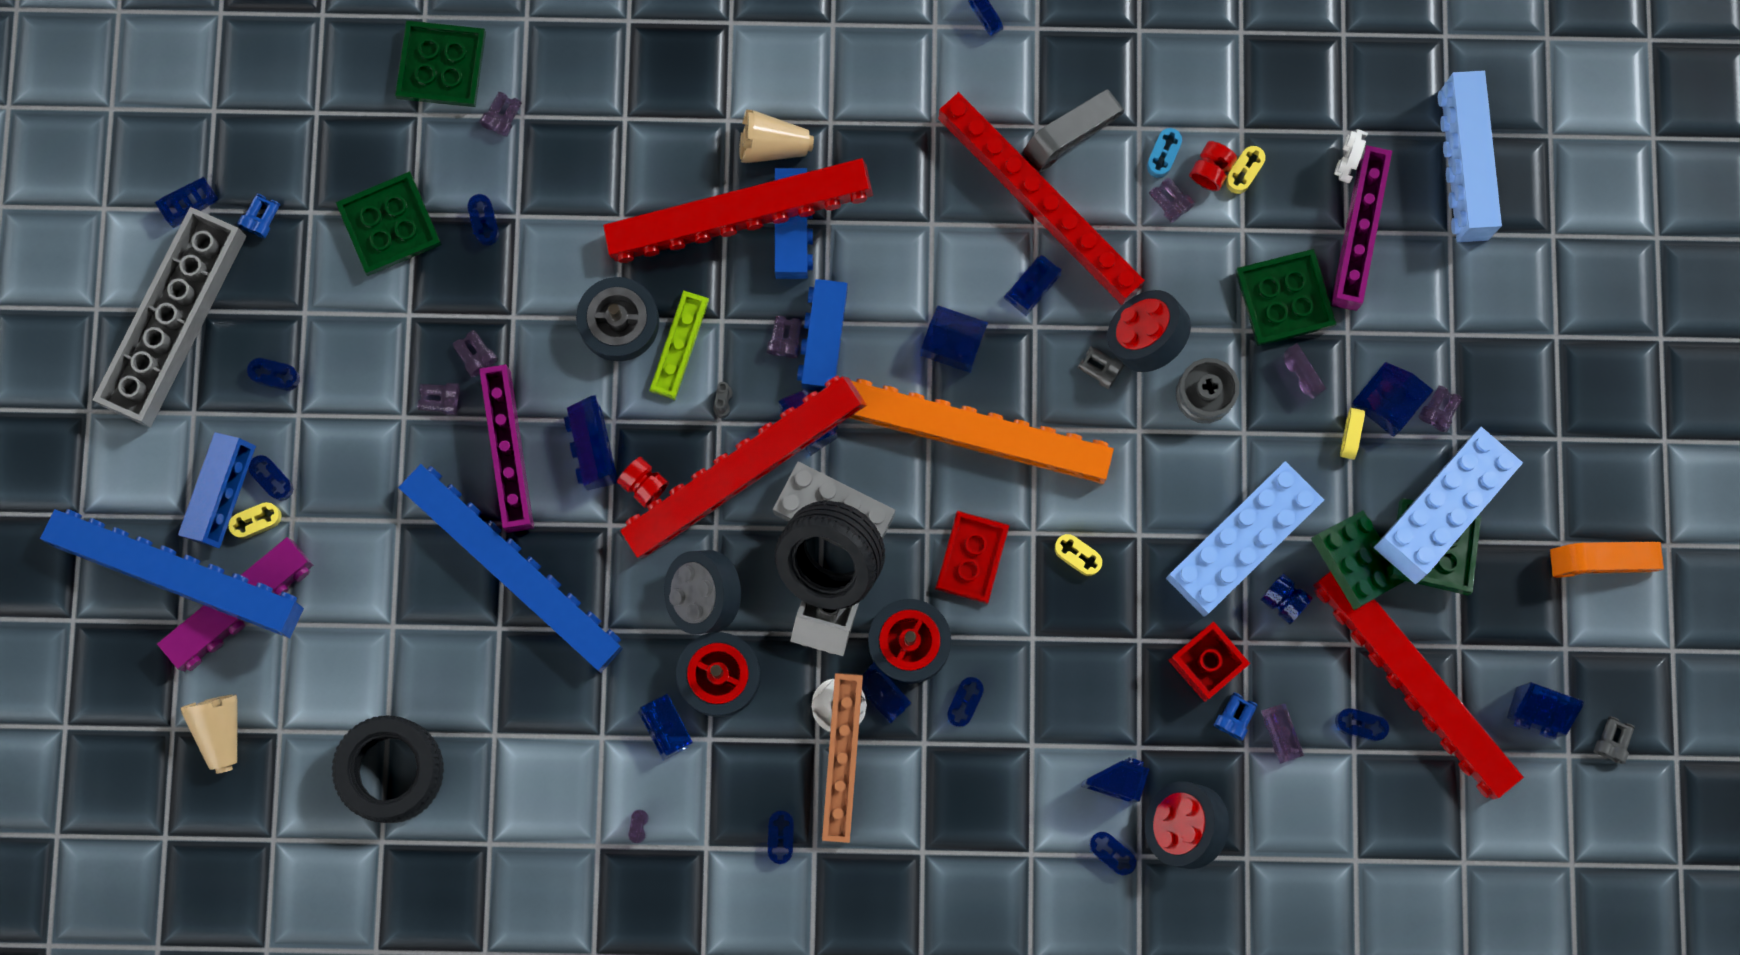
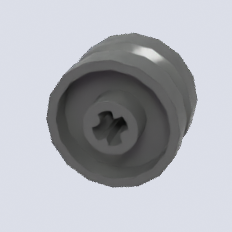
M1204 358L1193 362L1185 369L1176 386V401L1181 412L1187 418L1197 423L1210 424L1221 420L1229 413L1239 396L1240 383L1236 372L1227 363L1219 359Z

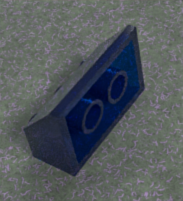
M596 395L589 396L567 407L568 416L564 417L567 432H572L574 442H570L572 457L578 458L580 468L575 469L579 484H584L587 491L618 484L602 406Z

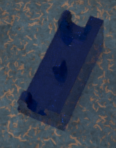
M1040 255L1010 291L1006 293L1004 299L1027 316L1058 280L1062 269L1054 265L1046 257Z
M875 662L862 674V691L864 695L890 724L912 705L910 700L880 670Z
M668 694L640 707L638 714L663 761L688 748L693 743Z

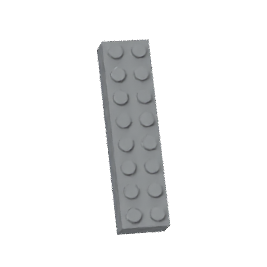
M192 207L189 208L93 401L104 408L151 428L247 237L238 227Z

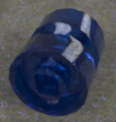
M1282 573L1260 600L1270 609L1277 608L1279 610L1278 615L1290 625L1308 606L1313 597L1302 588L1296 589L1295 582Z

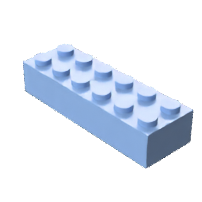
M1485 71L1453 72L1441 91L1438 92V104L1443 108V116L1440 121L1441 131L1445 132L1446 141L1443 144L1444 157H1448L1449 165L1446 168V181L1451 184L1448 202L1450 209H1453L1454 218L1451 221L1452 234H1456L1457 242L1488 241L1502 227L1486 75Z
M1480 427L1373 548L1416 585L1432 570L1523 462L1485 429Z
M1285 461L1186 557L1166 579L1203 617L1207 616L1324 499Z

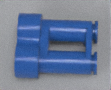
M256 193L246 214L241 215L237 226L265 239L270 231L269 225L280 204L274 200L268 201L263 195ZM262 205H266L267 208L262 217H256Z
M1233 692L1222 715H1218L1214 727L1228 733L1237 740L1243 741L1248 732L1246 728L1258 705L1252 701L1243 700L1240 694ZM1241 704L1244 706V709L1239 719H1236L1233 716Z

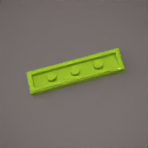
M683 290L649 389L651 393L676 400L709 303V298Z

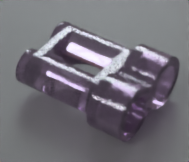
M498 92L488 112H484L479 123L483 127L507 137L512 129L511 123L522 102L516 98L510 99L506 94ZM504 103L509 106L503 116L499 115Z
M1170 177L1166 178L1160 187L1156 186L1149 192L1151 197L1164 210V216L1170 223L1176 221L1195 205L1189 195L1185 196ZM1167 190L1175 200L1170 202L1162 191Z
M776 316L772 339L768 341L766 352L775 356L798 358L800 350L798 340L802 321L796 318L786 320L783 316ZM785 325L790 326L788 339L783 338Z
M475 330L469 332L463 340L459 339L453 343V347L466 364L465 369L471 377L479 375V369L490 367L498 360L491 349L488 350ZM467 344H472L477 351L475 355L471 354L466 346Z
M447 383L446 385L420 384L421 400H418V410L444 412L445 415L457 414L458 398L460 395L459 383ZM427 396H441V401L427 400Z
M1438 386L1428 406H1424L1420 412L1419 418L1423 422L1433 425L1437 430L1447 432L1452 424L1451 419L1462 401V397L1449 393L1448 389L1444 386ZM1446 398L1449 402L1444 411H1442L1439 407L1443 399Z
M636 810L631 816L628 836L633 843H641L646 838L644 826L648 823L649 816L643 810Z

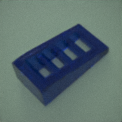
M202 177L162 197L155 204L166 221L175 228L183 222L190 207L202 211L219 199L206 179ZM199 188H202L207 196L206 198H201L197 192ZM191 193L197 201L194 204L188 198V195ZM182 199L187 206L184 209L178 203ZM174 206L177 212L172 214L169 207Z

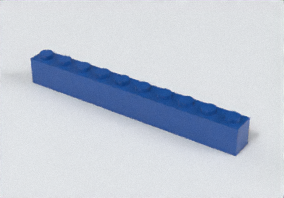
M420 464L398 488L595 669L602 673L623 650L618 644L621 639L611 629L607 632L602 630L598 626L602 621L590 610L585 614L578 607L581 602L570 592L565 596L558 589L561 584L549 574L545 578L538 571L541 566L531 556L527 559L522 557L518 553L522 548L511 538L505 541L498 534L502 530L491 520L485 523L479 517L482 512L471 502L467 505L459 499L462 494L452 484L446 487L439 480L443 476L432 466L426 469Z
M54 509L40 537L42 541L52 547L287 638H291L304 610L296 602L298 598L286 592H282L281 595L272 593L273 588L259 582L256 586L248 584L249 579L239 574L233 573L232 577L223 574L225 570L218 566L209 564L208 567L199 565L200 560L185 554L184 558L178 557L175 550L161 545L160 549L152 547L153 542L137 536L136 540L128 537L129 533L116 527L110 531L104 528V523L90 518L88 522L81 519L82 515L66 509L65 513Z

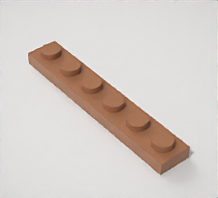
M835 673L822 841L850 843L863 675Z

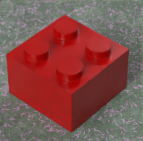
M1214 621L1168 660L1204 702L1209 700L1250 664Z

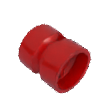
M1208 141L1200 154L1202 160L1196 161L1189 176L1201 187L1211 191H1219L1227 178L1225 173L1231 171L1237 160V155L1223 144Z
M642 457L635 459L617 480V483L628 493L634 492V499L644 508H647L656 501L669 484L658 472L652 473V466Z

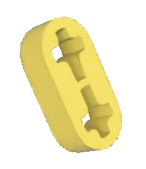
M1257 146L1247 147L1232 167L1226 178V186L1232 193L1241 194L1245 192L1265 162V153L1261 148ZM1255 154L1256 156H1258L1256 159L1257 162H1254L1251 165V167L1248 168L1246 164L1249 160V157ZM1241 172L1245 173L1242 180L1244 184L1235 185L1233 177L1237 178Z
M1349 409L1340 457L1352 460L1356 458L1365 417L1364 410Z
M261 503L232 516L228 525L229 530L240 539L253 537L277 526L281 521V511L272 503ZM266 509L274 512L269 522L265 519L257 520L265 515L264 510ZM240 520L246 523L253 521V523L245 526L246 531L244 533L236 530V527L240 526Z
M1071 534L1062 535L1057 539L1055 552L1060 559L1083 575L1092 576L1099 572L1102 566V558L1095 550ZM1071 541L1073 543L1071 548L1078 554L1075 555L1070 551L1066 554L1063 553V546L1060 543ZM1082 555L1086 559L1094 557V564L1097 567L1095 569L1093 567H1090L1088 570L1085 569V562L1079 556Z

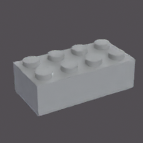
M799 461L795 465L773 508L774 515L789 522L794 514L802 507H805V505L817 501L841 502L864 513L874 523L882 539L895 517L896 511ZM820 537V538H822V539H824V540H826V541H828V542H830V543H832V544H834V545H836V546H838V547L844 549L839 543H837V542H835V541H833V540H830V539H828V538H826V537Z

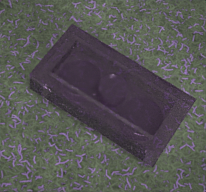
M1298 343L1288 348L1284 353L1286 357L1284 362L1291 372L1296 373L1300 379L1298 381L1299 386L1305 395L1309 394L1312 399L1318 397L1326 390V387Z
M1286 704L1262 710L1264 724L1269 731L1274 752L1278 756L1280 764L1304 756Z

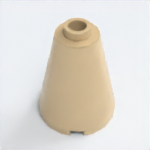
M746 109L742 122L745 126L743 133L740 135V159H742V163L805 157L808 151L812 152L814 137L809 135V130L766 114Z
M237 695L220 696L207 699L204 702L197 703V705L195 702L180 707L181 713L209 770L215 769L216 774L233 770L232 765L237 763Z

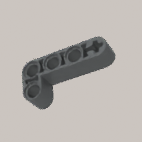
M1107 89L1040 129L1031 138L1023 153L1036 170L1041 173L1052 166L1063 152L1114 122L1125 110Z

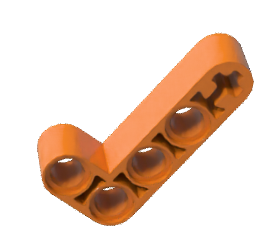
M1661 542L1574 543L1550 549L1552 575L1554 578L1571 577L1585 573H1645L1664 570Z

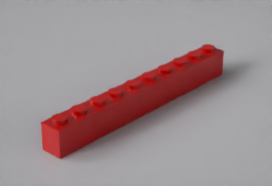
M959 92L939 109L938 119L1121 305L1131 299L1142 288L1145 280Z
M863 158L604 224L603 227L609 255L616 262L628 263L637 256H655L661 250L669 248L670 250L682 249L686 246L685 244L692 242L706 243L712 237L720 235L722 237L733 236L737 234V231L743 229L757 230L762 228L763 224L770 222L780 224L787 222L790 217L798 215L800 217L811 216L817 210H835L840 208L841 204L849 202L853 204L863 203L868 197L873 196L867 166Z
M839 376L833 377L825 383L826 388L821 392L817 393L814 391L802 399L804 402L796 409L791 407L780 414L781 419L774 424L769 422L758 429L759 434L751 440L750 438L742 440L735 446L737 450L730 455L724 453L713 461L714 466L708 470L703 468L691 476V482L685 486L683 483L671 489L669 491L670 496L665 500L658 499L647 507L649 511L642 516L636 514L625 522L627 526L620 531L636 557L646 558L867 406L850 378L844 376L841 378Z
M1331 571L1313 585L1317 589L1315 590L1317 597L1324 604L1328 602L1334 611L1332 613L1336 620L1342 625L1346 624L1352 631L1350 634L1352 639L1359 646L1363 645L1370 653L1368 657L1377 668L1382 667L1388 674L1386 679L1395 689L1399 688L1406 696L1404 698L1406 704L1413 711L1418 710L1423 716L1422 722L1425 727L1432 733L1436 732L1442 739L1440 741L1442 747L1449 754L1453 753L1458 758L1460 769L1467 776L1472 775L1478 782L1476 787L1484 797H1490L1492 800L1499 799L1524 778L1375 599L1354 610Z

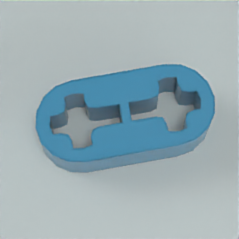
M1164 129L1159 134L1147 163V170L1155 178H1163L1170 172L1182 143V136L1176 129ZM1172 136L1175 144H1171L1167 151L1164 149L1166 144L1164 139ZM1160 156H1164L1163 166L1165 167H1162L1160 170L1155 169L1156 164L1153 162L1157 163Z

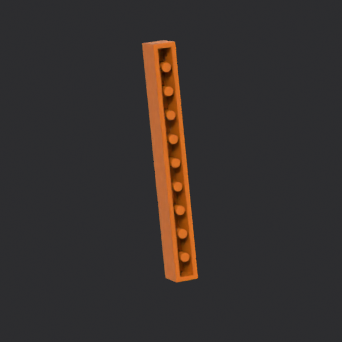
M857 379L856 382L851 381L867 406L849 417L850 419L1104 484L1106 481L1114 448L1108 447L1109 444L1101 440H1093V442L1084 441L1082 436L1073 433H1067L1064 436L1057 434L1055 429L1046 426H1040V429L1029 427L1030 423L1023 420L1006 421L1003 420L1002 415L996 413L979 414L975 408L969 406H962L961 409L952 407L950 402L941 399H935V402L925 400V396L914 392H909V395L898 393L899 390L891 386H883V388L874 387L872 382L864 379Z

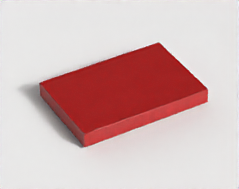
M957 511L935 590L988 604L1010 525Z

